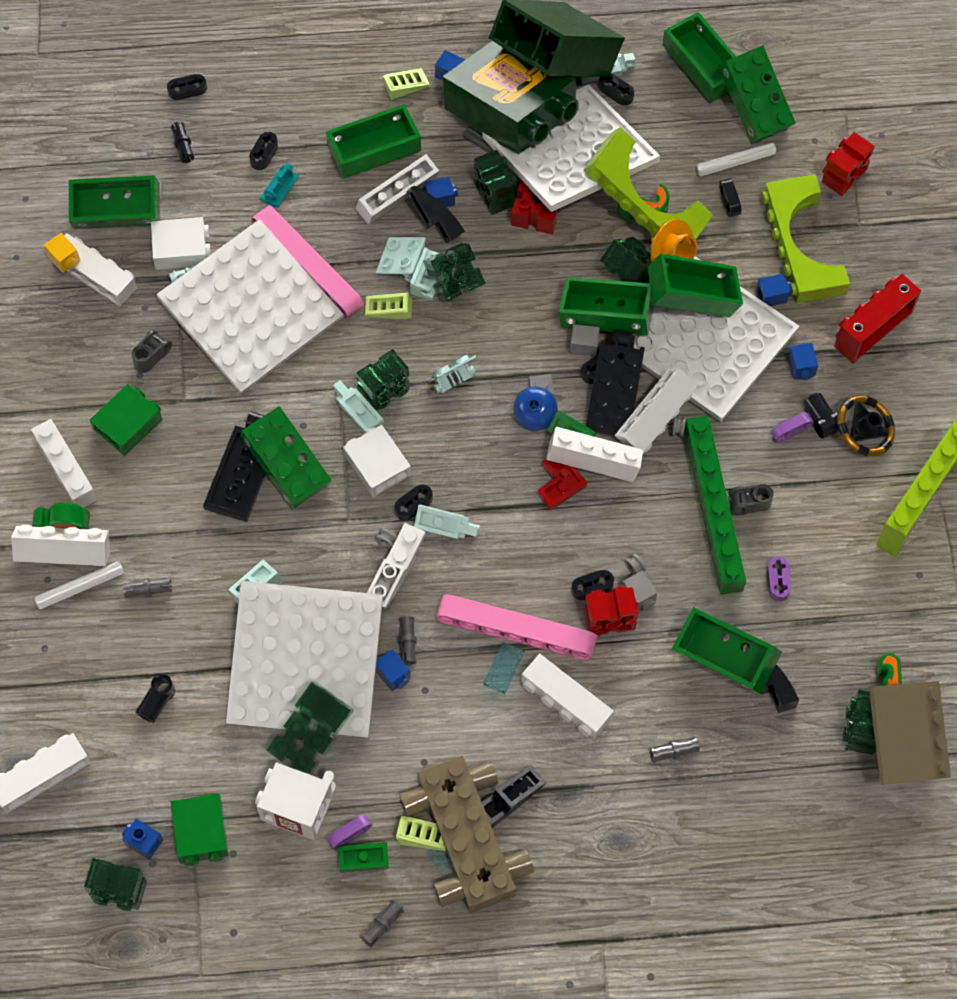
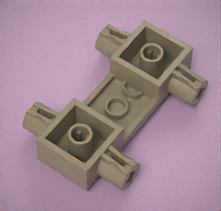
M460 756L419 771L418 782L420 787L402 793L399 796L407 817L430 810L433 821L437 823L451 859L452 870L455 876L433 884L441 907L464 899L471 914L515 897L516 887L513 880L534 873V868L526 849L507 857L502 855L478 795V791L498 784V778L492 763L489 761L468 769L464 757ZM451 787L453 792L448 793L445 788ZM480 876H488V881L483 882L482 879L479 880Z

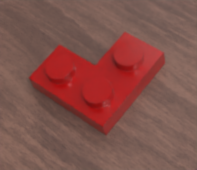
M546 459L542 461V466L553 480L538 489L537 494L550 510H553L587 487V481L575 467Z

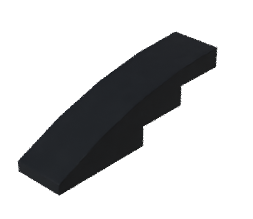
M531 765L495 789L490 797L482 801L492 828L508 817L546 784Z

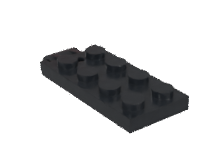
M614 329L611 345L605 344L604 340L600 342L586 426L597 432V434L616 437L615 434L634 412L645 347H640V349L634 348L635 332ZM618 355H622L624 358L619 359Z
M250 411L246 420V427L264 415ZM235 426L203 507L204 510L247 522L266 473L240 437L241 431L245 428Z

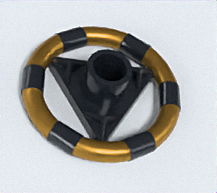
M867 395L852 396L841 404L837 414V427L844 442L856 453L864 456L874 457L886 453L895 439V424L888 409L877 399ZM861 403L875 408L882 415L887 431L882 426L881 416L876 412H869ZM856 404L851 434H849L845 417L847 411ZM886 436V440L877 448H868L857 443V441Z

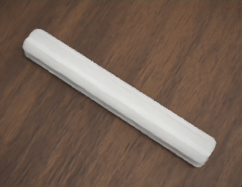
M773 142L697 164L696 171L698 176L708 175L774 155L776 147Z
M120 562L112 563L36 596L35 602L39 609H43L124 573Z

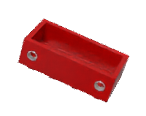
M903 274L899 275L896 279L894 277L891 278L881 292L877 290L870 297L868 303L859 305L854 315L850 318L847 316L840 322V329L835 336L836 342L834 347L851 363H855L913 313L922 290Z

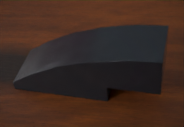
M415 185L406 191L426 227L430 228L435 225L445 243L465 232L450 210L428 192Z
M747 644L745 651L749 650V644ZM776 664L761 695L770 692L778 713L796 708L799 698L784 672Z

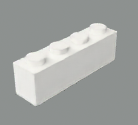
M425 154L360 198L355 209L369 225L409 198L406 191L410 187L415 185L422 189L425 187L424 182L435 180L439 170L428 155Z
M66 233L64 236L77 249L81 260L73 269H68L67 272L121 307L137 289L134 275L128 270L123 271L113 260L102 257L95 248L85 246L78 237L75 236L73 238Z
M670 367L615 436L624 445L643 449V453H646L652 447L654 439L665 431L666 424L679 414V408L683 403L691 399L697 385L680 368Z
M52 419L32 428L31 431L36 443L71 502L86 507L97 501L92 486Z
M555 427L549 443L546 460L634 483L641 468L643 449Z
M21 525L16 526L11 537L14 562L106 566L110 555L109 530Z
M540 653L522 673V686L532 694L535 692L540 696L541 701L547 707H554L558 710L559 715L565 721H572L576 724L578 730L586 737L591 736L596 739L613 719L614 710Z
M74 733L60 737L49 748L44 747L38 750L34 757L27 761L22 760L18 762L7 773H0V805L6 814L91 764Z

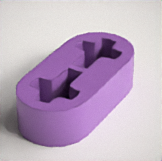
M803 412L775 426L771 430V434L777 442H782L807 430L813 424V420L807 412Z
M774 557L770 560L767 567L769 594L775 601H784L791 592L789 563L783 557ZM775 564H779V567L783 568L780 576H777V569L774 568ZM778 582H781V588L784 590L783 594H779V591L775 590Z
M365 814L360 815L333 832L327 838V841L334 851L338 850V846H345L367 832L372 827V824Z

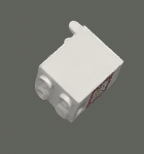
M276 762L274 768H270L266 774L265 782L267 784L264 791L260 790L256 797L255 804L257 805L260 820L315 841L336 789V785L333 782V772H325L323 778L320 779Z

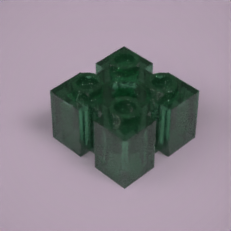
M498 150L474 158L475 172L473 182L480 195L483 196L491 215L513 207L515 197H517L515 190L517 179L514 173L506 170L508 163L504 156H500Z
M629 237L625 240H613L600 259L605 265L606 270L612 274L618 273L620 281L650 283L647 267L652 262L651 253L646 250V247L635 237Z
M460 243L447 249L448 255L436 254L423 260L429 277H435L438 282L433 286L439 301H449L462 295L461 289L471 291L486 284L479 267H473L471 261L475 260V256L469 243ZM453 268L456 269V272L454 273V276L452 275V269H453Z
M394 349L379 357L378 362L373 365L370 363L356 372L357 382L359 383L357 385L358 391L375 410L384 409L389 405V399L392 397H402L410 389L408 380L409 368Z
M311 682L295 704V707L299 709L297 713L307 721L312 719L319 723L317 728L326 735H331V733L338 734L355 711L317 682Z
M858 690L856 696L851 697L850 704L846 708L845 719H848V722L843 730L842 741L846 742L845 750L874 755L876 742L870 692Z
M294 711L283 726L288 731L284 736L277 734L266 751L281 762L287 759L292 761L293 763L290 768L312 775L320 763L316 760L318 754L325 755L337 738L323 728H317L315 731L311 728L312 720L301 712ZM304 738L306 740L304 745L307 747L305 750H299L297 748V741Z
M93 858L84 888L89 892V896L93 899L94 903L107 906L108 903L112 902L117 904L118 909L130 912L131 909L139 910L147 880L143 877L141 869L125 865L119 866L112 862Z

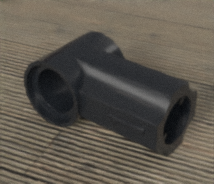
M814 393L804 400L803 404L812 417L814 428L821 439L839 432L837 427L838 413L832 412L821 393Z
M159 674L152 679L151 688L135 712L149 723L154 724L167 701L175 695V686L168 675ZM161 684H169L166 691H158V687Z

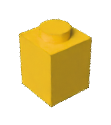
M62 233L44 244L47 256L62 273L68 269H73L81 261L77 249Z

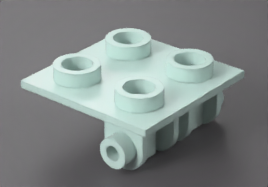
M389 237L376 274H403L404 280L410 282L424 250L426 237Z
M465 355L451 363L452 368L446 365L432 373L434 378L428 382H435L433 386L437 394L439 392L444 393L456 386L451 373L458 384L472 378L476 371L472 365L468 366L467 363L476 358V355L471 358Z

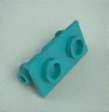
M286 163L279 168L259 198L260 200L277 208L280 206L299 177V174L293 172L291 164Z

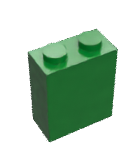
M127 384L89 420L92 429L123 456H126L162 421L161 408L156 402L148 401L139 388L136 387L134 389Z
M220 793L171 801L177 857L180 864L192 866L199 864V861L208 859L210 862H217L223 860V857L229 856Z

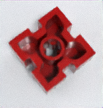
M853 132L849 138L845 137L840 142L839 148L836 151L832 150L826 157L827 164L822 171L824 173L822 183L840 196H843L852 186L853 182L858 180L868 170L869 158L872 156L875 146L856 132Z
M521 180L518 188V198H515L512 209L511 226L528 229L529 225L537 226L536 231L553 235L557 222V213H559L560 208L551 212Z
M619 586L614 588L612 593L595 590L587 594L584 614L588 631L595 633L597 636L608 635V632L617 631V633L635 630L639 612L633 587Z

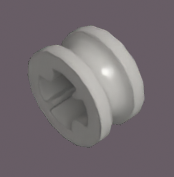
M676 416L674 418L673 436L675 434H680L681 437L684 436L686 417L679 419Z
M381 528L379 531L380 535L375 537L376 542L387 549H392L398 536L386 528Z
M637 554L631 555V559H625V565L632 575L642 570L646 571L644 562Z

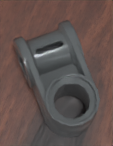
M156 330L148 332L145 338L132 350L135 369L140 373L149 372L169 353L172 342L163 339Z
M767 484L746 487L738 486L730 489L728 495L732 499V514L739 516L768 510L773 501V489ZM764 495L768 499L761 500L758 498V496Z

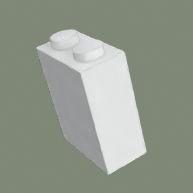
M203 217L151 221L153 261L156 270L196 266L211 255L210 244H206V238H210L209 225L204 224Z
M382 425L377 428H370L363 436L357 439L353 438L343 446L344 457L372 498L411 476L410 464Z

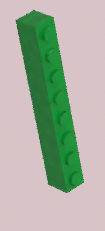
M709 416L686 419L684 434L720 595L743 592L746 577Z

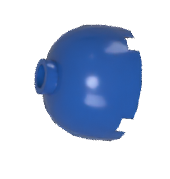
M539 386L528 387L522 390L515 399L513 405L514 416L524 429L532 432L549 428L558 411V404L554 395L547 389Z

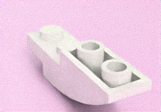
M404 523L389 555L383 560L367 592L383 595L382 608L384 609L390 604L404 582L416 559V553L426 536L425 531Z

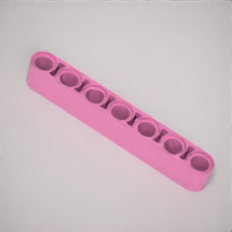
M268 205L251 218L253 224L259 219L265 224L344 314V318H348L364 306L360 295L272 206Z
M448 594L442 596L436 615L438 621L448 625L582 660L592 659L598 638L595 633Z

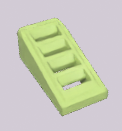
M422 68L383 76V84L391 100L430 87ZM419 76L422 82H418L416 77Z
M408 292L366 296L365 317L411 319L412 298ZM374 303H377V310H374ZM383 303H386L385 310H383ZM392 303H395V309H392Z
M401 816L396 834L399 845L441 851L447 850L442 836H440L439 843L435 842L437 832H440L437 823ZM418 829L421 830L419 838L416 837ZM431 831L429 840H426L427 832Z

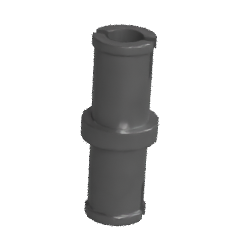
M169 577L158 580L147 578L142 582L124 583L123 589L130 590L124 592L125 598L142 595L152 597V594L172 592V585H170L172 581Z
M413 616L399 618L401 637L398 638V642L401 645V659L406 665H411V662L416 664L415 644L417 643V637L414 633L415 619Z
M693 737L692 739L679 742L675 740L670 741L667 745L650 748L649 752L652 762L656 763L670 758L676 760L680 759L682 755L700 752V746L697 738Z
M392 900L380 916L376 915L373 919L374 923L360 936L362 941L372 948L385 931L389 932L391 930L392 923L405 911L403 906L396 900Z

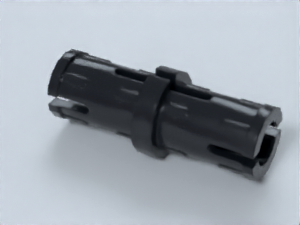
M175 122L174 125H171L175 138V147L179 150L181 161L189 163L191 160H194V154L190 146L191 139L186 134L184 123Z

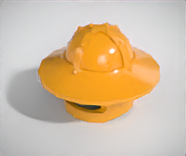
M674 219L661 226L655 237L651 238V262L660 253L694 259L698 245L692 235L691 228L686 222Z

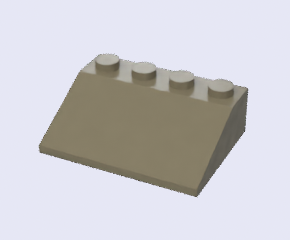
M939 681L869 687L880 784L888 785L951 778Z

